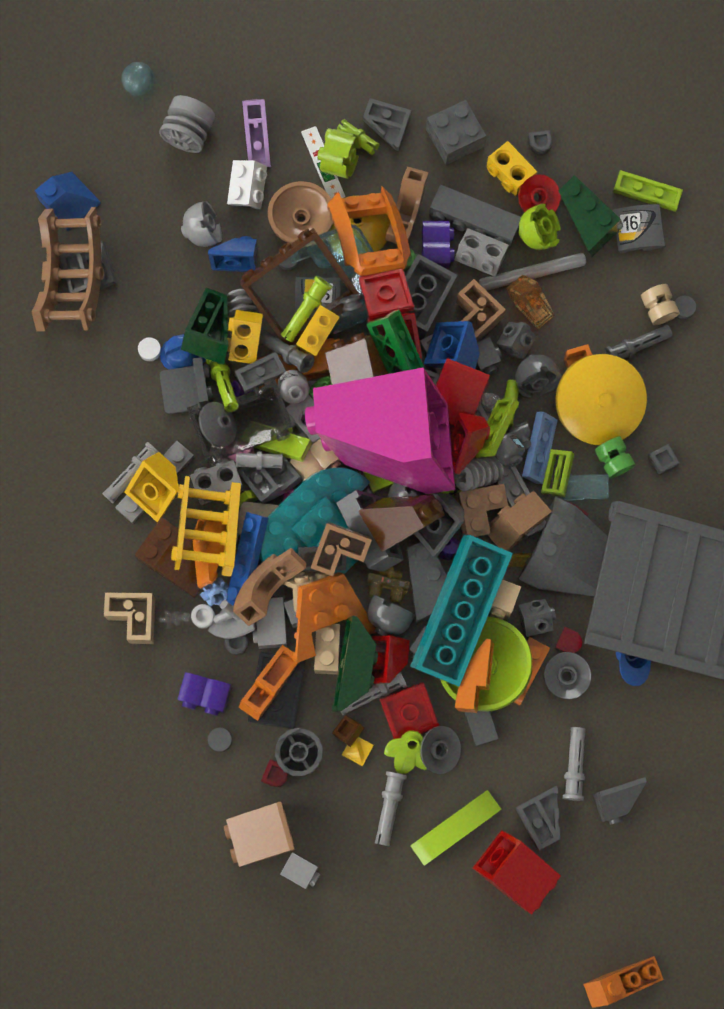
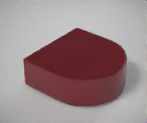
M564 627L554 649L561 652L577 653L582 647V638L576 631Z
M270 759L261 782L273 787H280L287 782L288 773L284 772L276 761Z

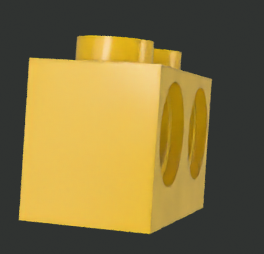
M509 141L488 156L487 169L493 177L497 176L502 182L504 189L509 193L512 192L515 196L519 194V189L526 179L537 175L534 167ZM499 160H504V161H506L508 164L502 165V164H500L498 161H499ZM518 175L522 177V180H515L513 176Z
M320 305L296 343V346L315 357L338 321L339 316Z
M236 310L234 318L230 317L228 331L232 332V337L227 338V352H230L229 361L249 364L256 361L263 314ZM245 324L250 328L244 329L240 325ZM238 345H244L247 348L241 349L238 347Z

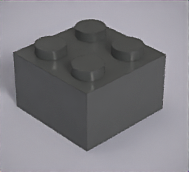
M466 100L427 118L426 131L445 165L484 148L486 134Z

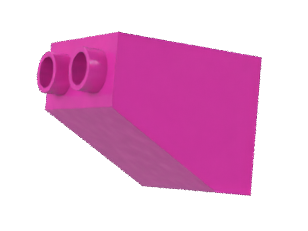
M424 367L313 388L314 406L306 407L305 409L307 429L311 435L318 434L326 452L333 451L344 465L426 494L455 490L448 404Z

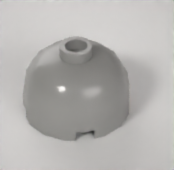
M207 201L191 206L185 212L183 226H181L183 236L189 238L196 246L201 247L213 246L222 241L220 223L215 224L213 218L217 217Z

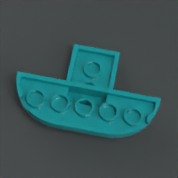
M328 468L309 476L268 516V523L260 552L261 563L271 555L275 554L278 557L290 548L298 553V547H318L327 522L349 529L336 502L355 490L362 491L370 482L361 474L346 468ZM346 556V570H335L334 574L338 572L345 574L358 560Z

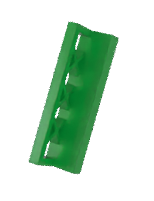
M400 310L393 311L384 318L370 321L366 324L388 374L396 373V367L402 371L424 367ZM383 325L386 332L385 337L379 334L376 326ZM387 346L394 350V358L388 355L386 351Z

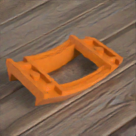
M382 186L381 193H371L369 195L341 198L338 192L329 201L327 208L331 211L332 220L338 233L345 266H352L354 272L360 276L401 268L405 270L411 252L405 227L392 195ZM387 213L398 248L358 254L350 219Z

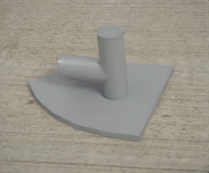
M224 600L220 604L222 611L213 617L214 622L208 632L220 638H237L254 631L255 623L248 626L233 612L234 606Z

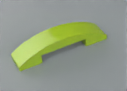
M487 790L410 846L422 864L426 865L502 809Z

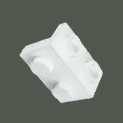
M233 160L227 204L261 209L264 199L263 192L267 177V166L257 161Z

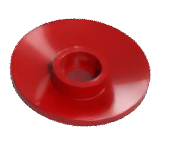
M537 174L524 181L519 189L518 199L524 212L539 204H546L545 207L548 210L556 212L560 205L561 195L557 183L552 178ZM535 194L539 195L538 202L534 200Z

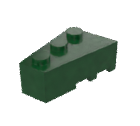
M575 175L559 190L591 257H593L624 227L621 219Z
M205 288L185 329L181 350L224 365L228 350V307L226 294Z

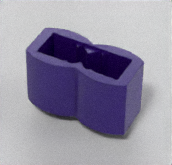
M423 221L422 256L444 268H449L450 262H454V249H450V241L454 240V228L450 227L449 221Z
M185 672L177 700L183 702L182 707L195 710L196 706L205 708V713L218 716L219 712L225 713L232 685Z

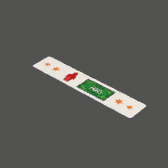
M317 127L301 131L325 191L331 199L338 192L341 198H344L345 194L338 177L320 171L321 160L317 159L319 148L324 147Z

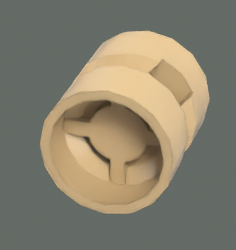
M668 284L654 286L641 294L645 308L650 309L648 315L653 325L666 323L680 314L675 301L670 300L672 294Z

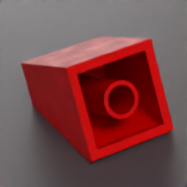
M447 358L436 387L448 404L450 433L452 434L458 412L470 415L477 414L488 388L490 375Z
M502 830L473 867L482 877L531 915L540 908L543 899L549 891L556 887L557 881L561 877L560 874L522 841Z

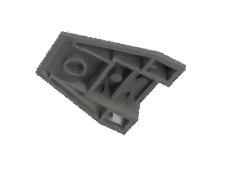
M555 496L549 508L552 512L547 517L548 520L532 556L527 558L518 580L540 590L595 596L608 536L576 506Z

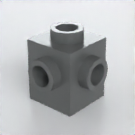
M508 322L496 345L509 357L524 359L537 336L530 330L531 327L524 322Z
M546 599L534 600L518 605L520 622L526 637L554 631L553 621L556 620L554 608L548 606Z

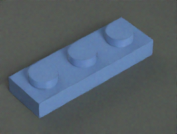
M545 412L536 413L530 439L531 447L528 448L522 477L535 484H543L557 425V419Z

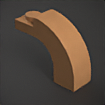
M407 167L403 176L396 205L401 215L408 241L411 239L429 173ZM390 223L385 240L397 244Z
M292 548L278 557L275 554L268 557L244 582L236 597L233 612L248 626L265 617L272 595L284 582L305 570L306 562Z

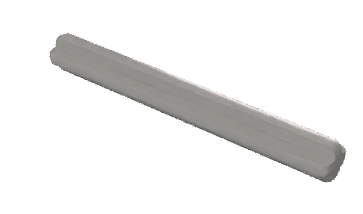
M584 253L547 261L497 274L496 277L481 278L479 284L487 291L584 266L586 265V257Z

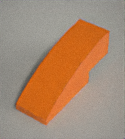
M486 639L468 664L456 697L455 708L460 712L477 713L480 690L490 689L495 645L491 639Z
M282 645L241 700L239 708L257 721L262 717L299 664V662L293 661V651Z

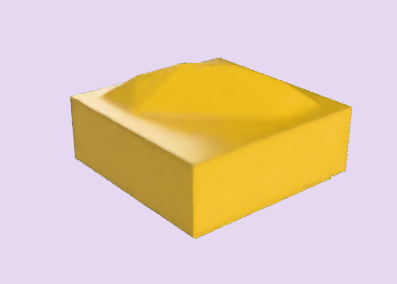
M358 737L351 747L346 746L342 756L363 767L374 745Z

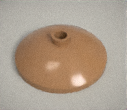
M304 181L289 183L281 187L270 200L268 206L270 226L274 233L287 243L290 242L292 244L298 239L297 236L302 231L313 228L322 239L333 225L331 211L327 208L331 198L324 189L316 184ZM304 217L305 221L300 222L298 221V218ZM312 240L307 245L315 243V241Z

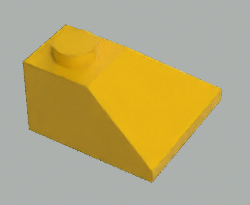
M157 452L142 461L124 491L156 522L163 517L179 491L176 467L160 452Z

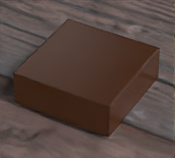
M345 715L332 734L351 747L364 730V727Z

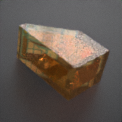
M521 275L506 288L515 306L537 329L555 316L537 281Z

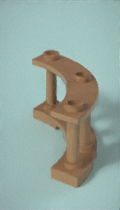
M91 207L85 218L58 219L55 217L54 209H44L38 218L42 248L47 250V261L42 264L41 280L45 282L44 291L39 292L35 306L31 311L36 331H45L52 320H81L83 330H88L96 318L95 311L99 298L100 283L104 278V269L101 266V217L97 215L96 207ZM87 227L88 244H61L58 241L57 230L59 228ZM62 253H89V269L61 270L59 268V256ZM88 278L86 292L58 293V283L61 279ZM59 302H83L77 311H54L55 304Z

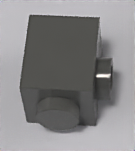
M489 337L477 342L480 355L475 369L492 375L500 367L502 354L498 347H494Z

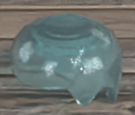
M132 62L126 66L121 77L125 90L132 95H143L151 91L156 80L152 69L143 62Z

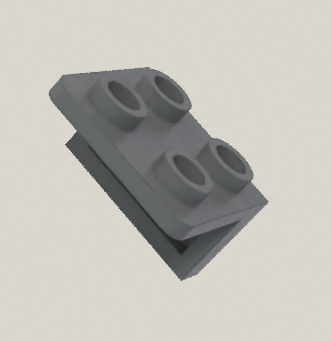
M202 357L193 359L194 366L160 372L166 414L171 415L201 410L206 404L210 403L209 400L213 399L212 388L207 386L206 378H210L208 364H203Z

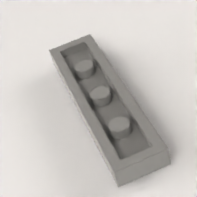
M178 441L163 455L176 467L177 476L194 458V455ZM128 495L115 507L132 524L145 512Z

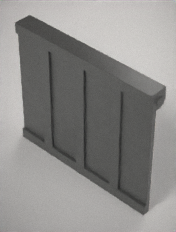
M612 502L609 509L611 526L584 644L724 680V530L625 502Z

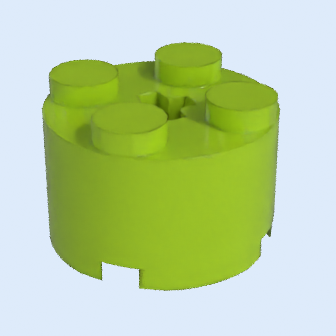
M328 128L325 133L324 147L319 148L317 159L321 160L320 171L349 179L348 176L351 177L358 162L359 156L356 155V148L360 149L361 147L360 136Z

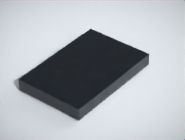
M259 653L255 680L275 654ZM306 660L299 662L259 721L248 715V722L288 729L295 728Z

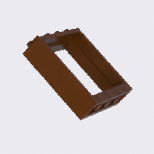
M314 228L302 231L297 236L298 239L295 242L284 244L279 249L278 254L274 257L268 256L260 262V267L255 270H248L242 275V280H240L241 286L281 341L288 345H296L313 316L307 319L293 342L286 340L287 337L284 338L281 335L284 330L251 286L252 283L314 240L348 288L347 292L325 308L336 315H340L344 312L342 310L344 304L340 303V299L359 294Z

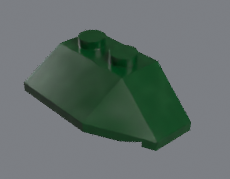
M351 616L346 620L332 712L343 711L369 692V688L371 689L374 683L372 668L378 658V651H375L376 643L357 616Z

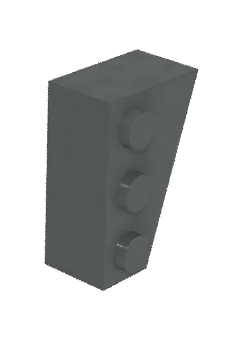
M355 490L336 503L350 530L372 537L364 560L368 569L384 572L404 560L400 545L397 543L382 552L358 512L384 497Z
M422 542L407 548L406 553L416 625L430 619L447 576L438 557H433Z

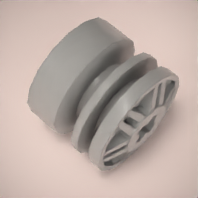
M182 95L175 96L167 111L168 116L165 117L163 125L160 127L159 134L167 143L180 150L198 153L203 149L204 142L207 139L206 133L210 131L216 118L215 113L210 107L197 99Z

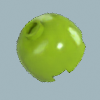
M539 204L526 210L519 222L520 238L528 247L535 250L554 247L560 241V239H557V231L561 230L559 220L553 210H548L545 207L546 204Z

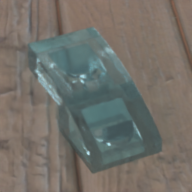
M572 475L569 477L565 497H560V499L582 501L584 498L608 499L609 475Z

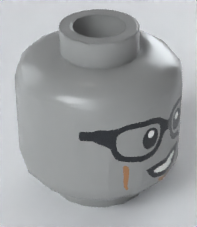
M289 370L280 376L278 389L281 397L286 402L297 404L306 399L309 394V385L306 377L301 372Z

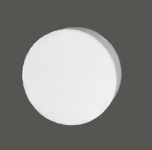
M145 338L139 343L138 352L143 360L154 361L160 356L161 347L156 339Z
M200 604L193 609L191 618L197 627L208 628L214 622L213 617L215 613L209 605Z

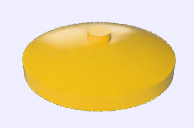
M594 354L576 361L563 374L556 391V410L565 429L580 441L593 445H601L619 436L622 440L627 438L639 426L646 410L647 393L641 375L629 362L614 355Z

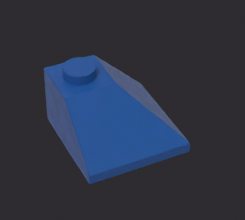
M73 172L52 176L35 190L39 201L46 209H54L55 217L58 219L85 218L91 207L97 208L101 204L97 197Z
M242 236L209 249L208 255L211 269L247 272L250 269L255 270L258 252L257 239Z
M470 321L437 322L424 364L442 370L448 358L475 369L480 352L472 323Z

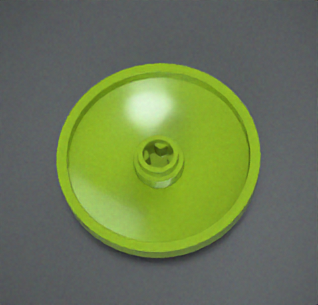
M487 617L472 654L473 657L486 639H491L495 644L490 689L480 690L478 711H495L517 700L526 689L533 668L530 647L520 631L502 619ZM441 680L445 690L456 701L459 686Z

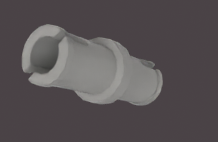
M257 451V454L236 452V468L256 467V470H261V468L282 469V454H262V451Z

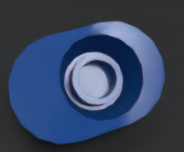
M184 334L171 337L161 348V362L169 370L194 366L193 359L201 358L181 350Z
M615 652L619 661L620 673L625 682L631 686H640L645 683L650 673L651 661Z

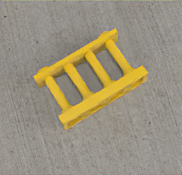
M185 476L184 484H179L177 497L182 499L177 547L173 546L171 560L175 561L174 570L180 569L181 560L184 559L217 563L218 566H222L223 576H231L235 562L241 483L232 482L229 491L217 492L189 488L190 477ZM188 497L222 501L228 505V508L223 513L187 508ZM186 518L222 522V525H226V531L214 533L185 529ZM184 538L218 542L224 546V552L213 554L183 550Z

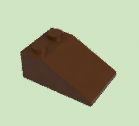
M161 517L136 552L135 557L139 562L195 598L201 590L197 586L195 561L182 559L180 569L174 570L175 561L171 560L173 546L177 547L179 528ZM184 538L183 550L194 551L192 539Z

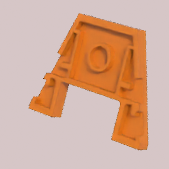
M338 572L333 576L298 587L296 610L298 624L297 632L294 634L296 648L295 652H293V661L298 663L316 656L312 632L346 620L351 616H357L370 635L376 633L374 632L375 626L369 622L364 607L343 573Z

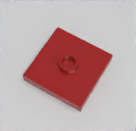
M403 268L359 277V285L370 320L385 317L396 310H400L401 313L414 311V304Z
M424 682L379 698L393 739L401 738L408 731H416L423 734L439 726Z

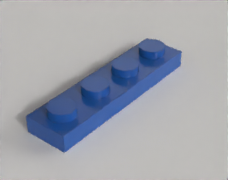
M246 512L227 591L226 601L233 606L244 582L257 568L268 517Z

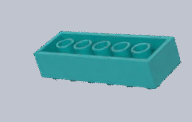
M463 535L410 667L460 686L513 553L474 536Z

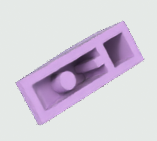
M265 99L243 100L248 161H257L267 167H271Z

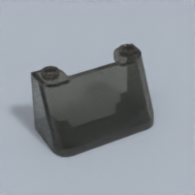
M274 377L264 380L265 386L261 387L260 390L258 387H254L253 392L236 397L239 404L238 409L231 413L236 421L237 433L234 441L225 447L215 446L204 437L199 425L201 409L198 404L187 407L207 462L218 464L223 462L225 457L234 455L236 452L239 453L276 439L282 441L290 437V433L293 432V426Z

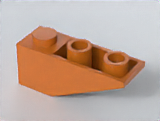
M198 519L194 530L222 533V531H226V525H222V522ZM192 539L194 551L220 554V552L224 551V546L218 542ZM195 561L197 586L201 589L216 580L218 564Z
M655 956L600 976L583 985L592 1008L610 1005L664 979Z

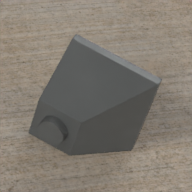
M441 492L433 493L432 495L441 503L445 515L414 533L433 557H437L464 522L463 507L452 495Z
M644 777L593 794L601 821H609L610 825L623 821L622 816L630 812L647 782L646 778Z

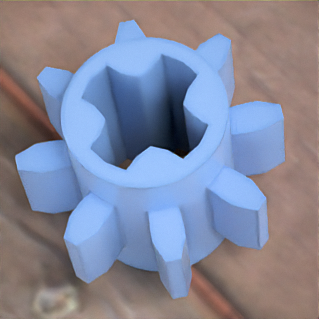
M219 577L212 584L203 587L204 592L200 596L209 606L213 604L220 606L222 601L227 600L229 586Z

